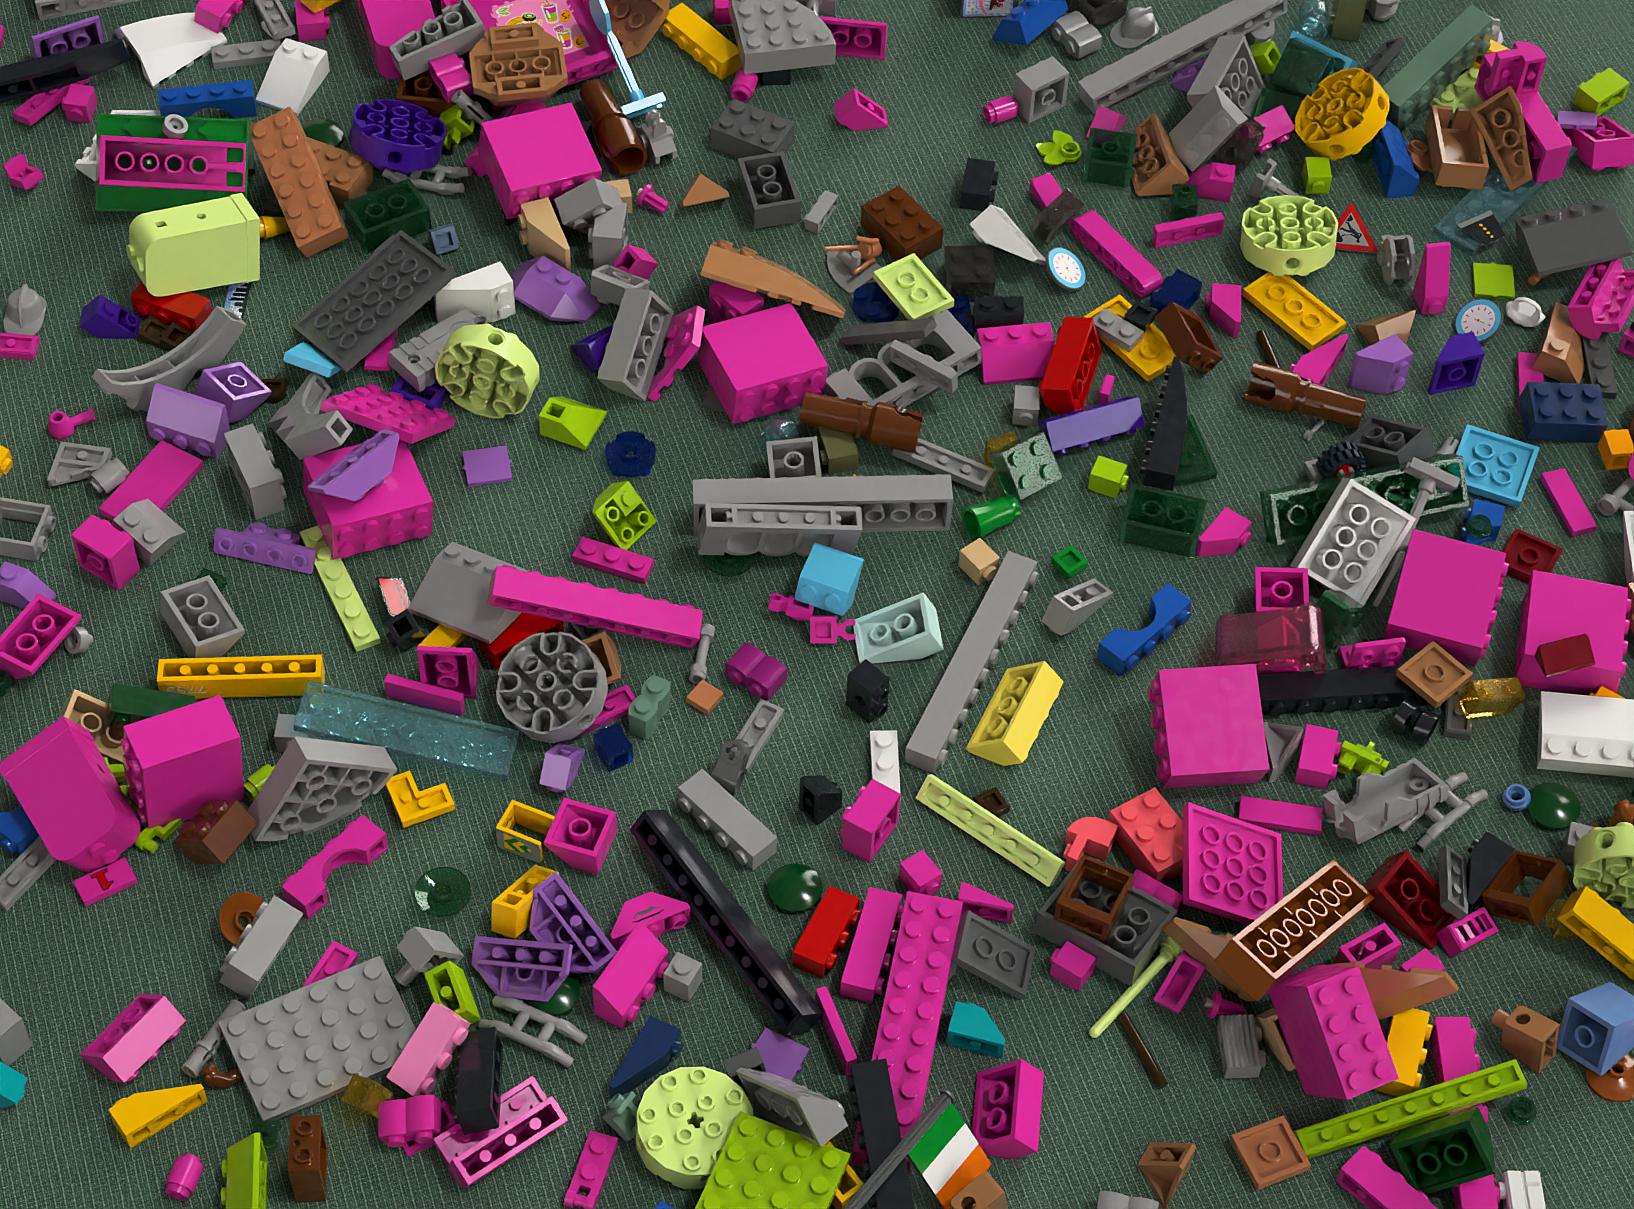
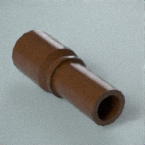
M595 79L585 83L580 90V98L590 116L589 121L592 123V128L602 152L611 161V165L618 175L634 174L645 165L648 158L647 151L631 121L618 108L604 81Z
M1258 361L1254 362L1251 369L1252 378L1246 395L1244 394L1243 397L1244 402L1285 414L1294 410L1300 416L1304 413L1355 429L1359 428L1367 402L1366 398L1312 383V379L1304 381L1299 373Z
M806 391L799 423L854 434L857 439L863 436L867 438L870 444L915 453L923 413L910 409L906 410L897 405L878 402L872 406L867 405L868 401L848 397L840 399Z

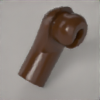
M209 1064L202 1068L203 1081L207 1085L225 1089L243 1081L238 1068L226 1073L218 1071L215 1064Z

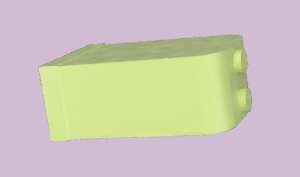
M242 193L143 213L134 218L130 224V244L126 246L127 255L148 292L154 296L162 297L239 282L260 280V218Z

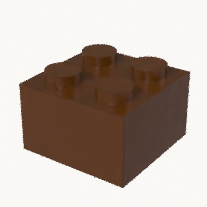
M238 800L206 801L197 809V815L180 828V834L174 842L194 864H224L258 823Z

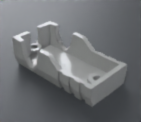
M464 308L422 332L417 338L410 339L407 344L403 343L398 349L389 351L388 364L418 392H421L425 387L431 386L437 381L435 363L451 333L464 325L487 323V318L484 315L475 314Z
M1413 758L1407 763H1403L1397 766V768L1385 772L1383 775L1367 772L1357 777L1356 794L1353 795L1351 802L1347 804L1340 800L1336 790L1324 794L1325 812L1329 817L1326 821L1335 825L1338 837L1348 838L1359 845L1412 818L1413 814H1420L1425 811V808L1428 807L1430 809L1437 802L1441 803L1447 800L1448 790L1447 784L1416 758Z

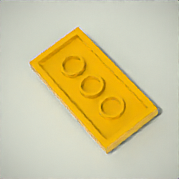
M1267 272L1243 289L1242 296L1309 351L1317 349L1346 327L1347 322L1287 274L1275 276L1271 272Z
M1119 294L1083 317L1094 318L1103 308H1106L1124 319V315L1132 305ZM1153 324L1148 327L1144 332L1143 339L1130 352L1098 334V338L1147 382L1165 372L1167 365L1172 366L1174 356L1176 357L1164 334Z

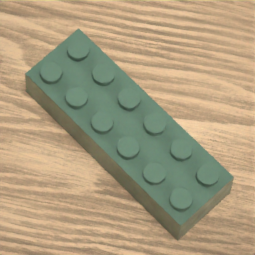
M1471 4L1382 87L1389 96L1390 103L1386 119L1399 130L1409 126L1414 116L1419 112L1425 111L1431 100L1438 98L1447 85L1453 84L1464 69H1469L1480 54L1484 55L1489 50L1491 34L1493 32V19Z

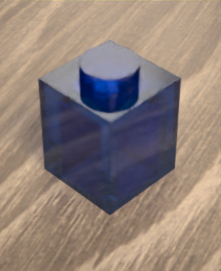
M618 723L602 727L593 734L594 749L609 772L633 762V746Z

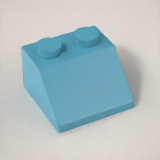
M815 542L800 574L794 599L843 616L853 605L864 559Z

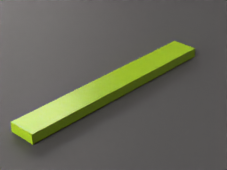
M1514 1059L1295 1130L1294 1135L1307 1158L1311 1159L1527 1089V1082L1517 1060Z

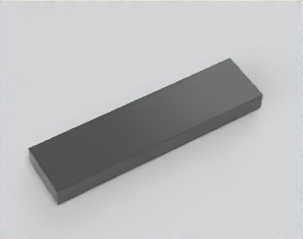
M934 318L852 325L841 339L844 345L924 339L936 328L937 324Z

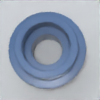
M1512 784L1503 793V802L1511 810L1525 809L1531 800L1530 792L1521 784ZM1514 797L1521 798L1520 800H1513Z

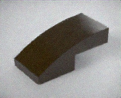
M149 315L137 332L136 338L155 347L171 351L191 336L193 332L174 322L169 326Z

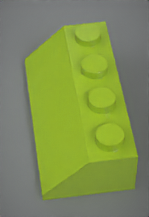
M253 1133L229 1147L227 1159L222 1160L223 1178H227V1187L221 1188L222 1205H226V1209H266L267 1155L261 1133Z

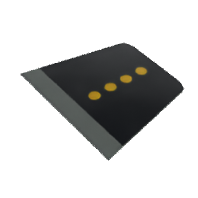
M1491 210L1457 224V226L1483 245L1494 242L1506 235Z

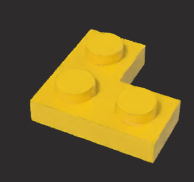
M410 770L392 776L385 785L403 828L455 810V804L446 783L419 791Z

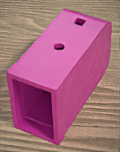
M356 0L358 12L361 15L379 74L388 79L402 78L395 67L389 47L412 30L418 31L421 29L423 23L429 18L435 19L430 0Z
M62 716L0 762V773L7 780L50 854L55 859L78 870L91 873L106 864L116 861L123 851L135 843L140 834V822L94 743L95 740L90 731Z

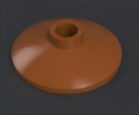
M249 892L236 893L227 898L219 910L218 924L220 931L225 939L234 946H236L244 929L248 924H251L257 910L264 902L258 895ZM239 918L244 919V921H245V926H244V927H242V926L239 924V922H238V919H239Z
M1626 1054L1601 1076L1591 1069L1585 1068L1587 1083L1599 1097L1611 1102H1626L1634 1098V1058ZM1613 1069H1617V1070L1620 1071L1621 1073H1620V1074L1615 1073V1072L1613 1071Z

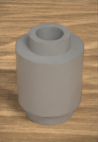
M118 458L112 461L109 459L90 475L93 479L90 481V484L99 494L104 492L107 495L126 480L129 471Z

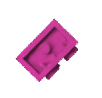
M1404 637L1339 646L1338 655L1343 669L1399 666L1406 641Z

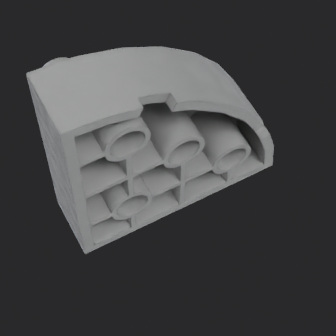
M729 0V14L744 74L835 64L836 42L831 31L819 16L796 0Z
M294 736L247 811L258 823L251 831V834L255 841H278L288 839V835L302 832L303 835H307L335 824L363 806L361 801L371 793L376 795L390 780L397 768L385 747Z

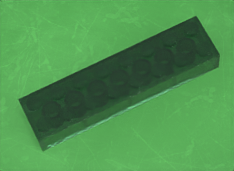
M1449 453L1420 459L1460 478L1457 488L1451 493L1435 487L1432 495H1429L1420 516L1469 506L1463 456ZM1405 462L1260 491L1266 541L1275 545L1306 540L1342 478L1353 479L1408 514L1419 492L1418 486L1421 480L1403 472L1407 464Z

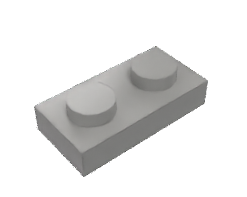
M1103 308L1093 318L1099 335L1128 352L1143 339V330L1106 308Z

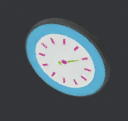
M1060 247L1053 248L1048 252L1045 263L1051 278L1060 287L1069 291H1077L1082 288L1086 282V272L1078 257L1071 251Z
M1484 298L1475 299L1465 304L1455 318L1457 334L1474 332L1480 344L1496 336L1503 324V313L1500 307L1494 301Z

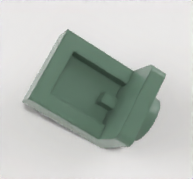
M633 1091L623 1095L620 1093L616 1094L607 1103L609 1109L602 1116L625 1142L632 1140L635 1136V1121L638 1108L631 1102L636 1096Z

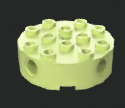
M1292 195L1267 197L1260 200L1259 205L1253 208L1249 207L1244 212L1241 224L1240 248L1247 261L1258 268L1271 272L1275 276H1283L1284 274L1306 276L1310 272L1326 266L1334 257L1338 221L1332 210L1326 206L1322 208L1315 205V200L1307 197Z
M487 323L464 325L453 331L435 363L436 379L440 386H445L451 393L449 397L457 405L474 414L493 419L504 418L506 414L514 413L516 415L523 412L540 380L539 364L532 352L519 340L517 335L507 333Z
M1620 822L1613 827L1592 828L1589 833L1576 842L1573 858V883L1577 890L1587 886L1596 891L1606 902L1607 900L1621 902V907L1634 909V826L1631 823Z
M680 1067L659 1076L644 1092L636 1113V1149L646 1168L657 1176L658 1174L662 1179L672 1182V1185L682 1189H704V1185L708 1182L740 1111L753 1116V1107L744 1090L726 1074L706 1067Z

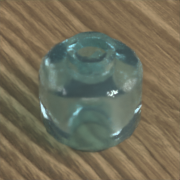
M783 416L773 419L763 428L761 433V439L766 449L767 441L796 439L799 437V432L794 422Z

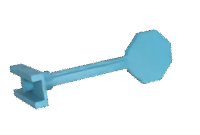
M589 0L593 20L597 28L606 35L609 48L630 93L629 98L632 103L621 106L620 111L629 120L646 114L651 109L662 108L661 103L666 102L663 92L645 98L642 90L638 88L618 40L612 33L610 15L604 0Z

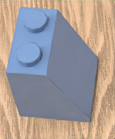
M1609 982L1570 997L1560 1026L1557 1048L1601 1076L1634 1048V996Z

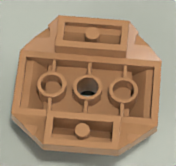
M537 23L489 27L484 33V37L469 52L474 94L485 97L496 106L549 101L560 88L568 84L562 43L551 34L545 32L544 28Z

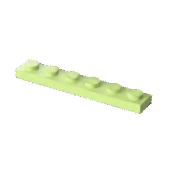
M319 526L300 531V538L304 546L315 549L314 567L355 651L358 652L381 643L380 637L341 558L332 559V554L326 545Z
M933 774L926 777L916 796L917 800L1046 886H1053L1066 862Z

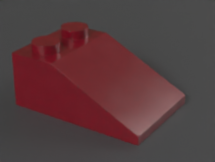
M1407 850L1387 857L1364 886L1375 897L1369 904V907L1378 916L1428 950L1432 949L1439 941L1436 933L1452 924L1456 919L1455 916L1446 913L1440 906V887Z

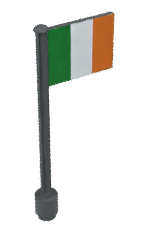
M940 1091V1096L844 1209H861L905 1156H907L941 1209H950V1200L992 1165L953 1105L955 1097L950 1091Z

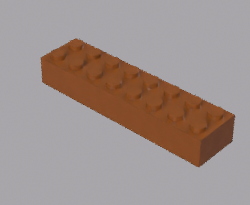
M1332 860L1234 936L1214 962L1226 975L1230 976L1240 985L1247 995L1258 1002L1357 920L1375 897L1335 860Z

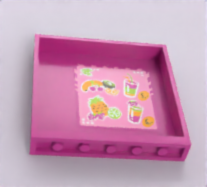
M441 0V9L448 5L452 7L458 3V0ZM468 0L482 21L485 32L489 27L537 23L544 28L545 32L559 40L563 45L568 84L564 87L618 69L607 43L606 35L597 28L593 20L589 0ZM467 52L465 55L470 63L469 52ZM491 103V105H492L494 111L509 106V105L496 106V105H494L493 103Z

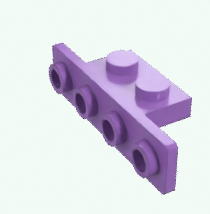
M253 523L243 532L220 527L215 530L213 550L215 553L311 574L314 571L315 549L298 545L300 534L292 533L289 529H274L267 527L263 523Z

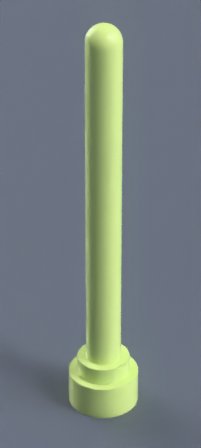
M1168 937L1161 944L1159 956L1138 977L1132 987L1130 986L1090 1028L1089 1035L1092 1038L1099 1037L1168 962L1176 961L1184 949L1171 937Z

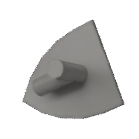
M828 251L827 266L832 279L849 295L872 280L873 272L882 268L876 263L855 274L854 270L866 262V260L861 258L859 251Z

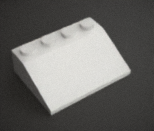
M1342 478L1290 567L1308 568V578L1363 608L1416 518L1353 479Z
M1541 691L1537 769L1634 778V700Z

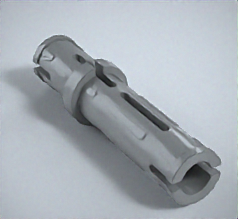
M231 999L205 1037L196 1042L194 1045L195 1050L181 1066L185 1074L192 1078H197L209 1059H213L216 1056V1050L224 1040L218 1022L246 1011V1007L240 1001Z

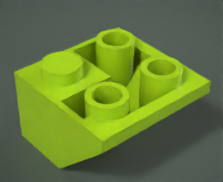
M563 396L550 397L539 414L540 435L586 450L605 419L607 411Z
M629 481L612 483L595 499L592 513L618 548L627 550L657 522Z

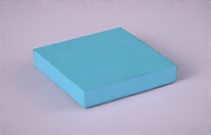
M305 342L286 351L283 358L284 362L325 377H330L341 370L336 363L316 347Z

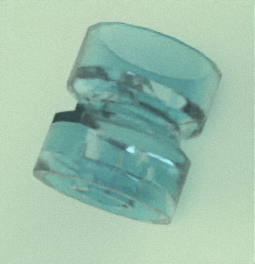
M1307 0L1303 2L1299 10L1297 32L1316 42L1323 40L1327 33L1328 6L1321 0Z

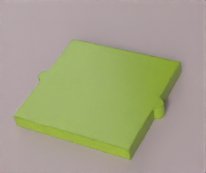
M1491 262V264L1473 263L1474 297L1492 298L1493 300L1515 299L1513 265H1501Z

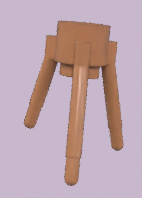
M856 236L855 239L861 242L858 245L828 246L823 248L824 251H859L861 258L866 260V262L854 270L855 274H858L869 265L876 264V258L882 252L878 238L871 239L863 236Z

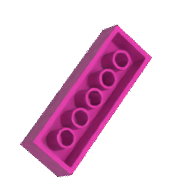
M1496 52L1483 55L1474 89L1483 102L1499 93H1490L1487 88ZM1538 90L1537 92L1516 95L1522 106L1533 180L1537 184L1561 178L1572 148L1570 138L1565 135L1559 122L1555 120L1549 107L1545 105L1539 96Z

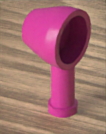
M92 408L73 417H68L62 411L53 412L48 422L50 436L58 440L66 439L73 434L75 426L90 420H96Z

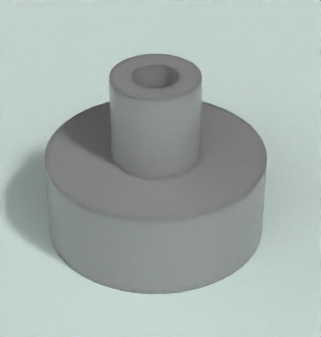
M171 114L165 118L162 130L169 139H182L188 130V123L183 117Z
M74 627L64 638L65 647L71 654L86 652L89 645L93 642L92 635L88 634L87 630L83 627Z

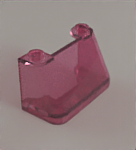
M1305 603L1293 608L1238 615L1231 613L1221 615L1215 622V666L1256 664V669L1262 670L1298 665L1299 670H1305V666H1310L1314 669V674L1328 673L1321 609L1312 603Z

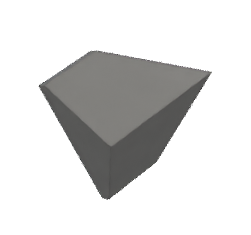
M1263 722L1269 770L1267 772L1269 782H1275L1295 758L1304 727Z

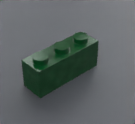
M113 683L108 697L106 725L123 729V726L193 704L195 696Z

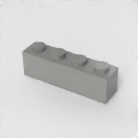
M703 769L678 787V804L685 813L693 815L699 826L703 830H709L715 836L719 845L723 848L727 847L741 865H746L754 871L777 852V837Z

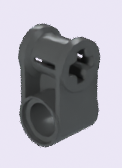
M741 739L725 742L711 774V777L725 790L735 794L741 787L744 772L751 755L749 744ZM733 747H737V751L741 752L740 756H735V753L731 751Z

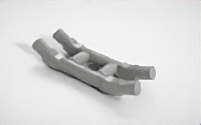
M437 164L435 167L427 170L412 171L410 177L389 168L384 169L382 176L400 186L415 187L438 192L442 195H453L454 193H463L465 190L464 184L442 183L444 177L456 179L471 176L472 169L471 167H447ZM422 171L434 173L433 180L419 179Z
M1460 772L1444 781L1447 784L1448 790L1447 800L1445 801L1454 808L1452 811L1443 816L1434 807L1430 809L1427 807L1424 812L1413 814L1412 818L1396 825V827L1404 833L1423 814H1426L1435 823L1416 843L1424 851L1466 812L1487 799L1488 793L1486 790L1481 789L1468 795L1463 801L1452 793L1454 789L1458 788L1459 785L1468 779L1466 773Z
M495 996L493 999L494 1007L518 1014L512 1026L498 1020L481 1019L479 1022L480 1030L496 1027L499 1036L507 1037L539 1051L567 1068L571 1066L574 1058L565 1053L560 1047L548 1042L552 1033L556 1030L581 1045L588 1036L569 1021L562 1018L559 1019L512 997ZM529 1018L544 1024L537 1038L522 1032Z

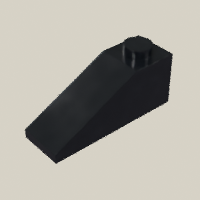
M1487 831L1481 839L1475 838L1468 849V852L1471 853L1466 870L1468 915L1481 902V895L1515 851V848Z

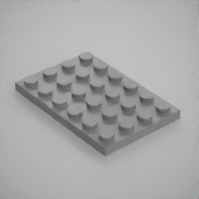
M381 956L372 958L218 1022L221 1033L263 1125L389 1073L416 1031Z

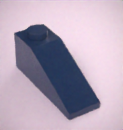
M650 1016L609 1085L610 1099L618 1093L623 1095L632 1091L668 1067L672 1058H677L682 1051L684 1042L681 1041V1029Z

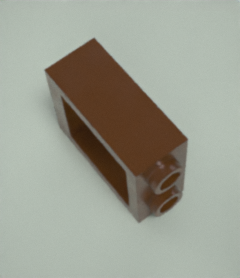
M1171 302L1154 317L1176 357H1179L1181 362L1206 374L1214 369L1216 364L1223 359L1198 315Z
M1515 850L1481 896L1489 915L1536 927L1568 885L1570 878L1563 861ZM1525 876L1544 880L1531 898L1512 894Z
M1083 854L1056 902L1054 920L1106 941L1132 893L1135 875L1128 873L1124 869L1106 864L1097 858H1091ZM1083 879L1120 893L1109 914L1073 900Z
M321 1115L290 1116L288 1174L296 1203L326 1202L328 1145Z

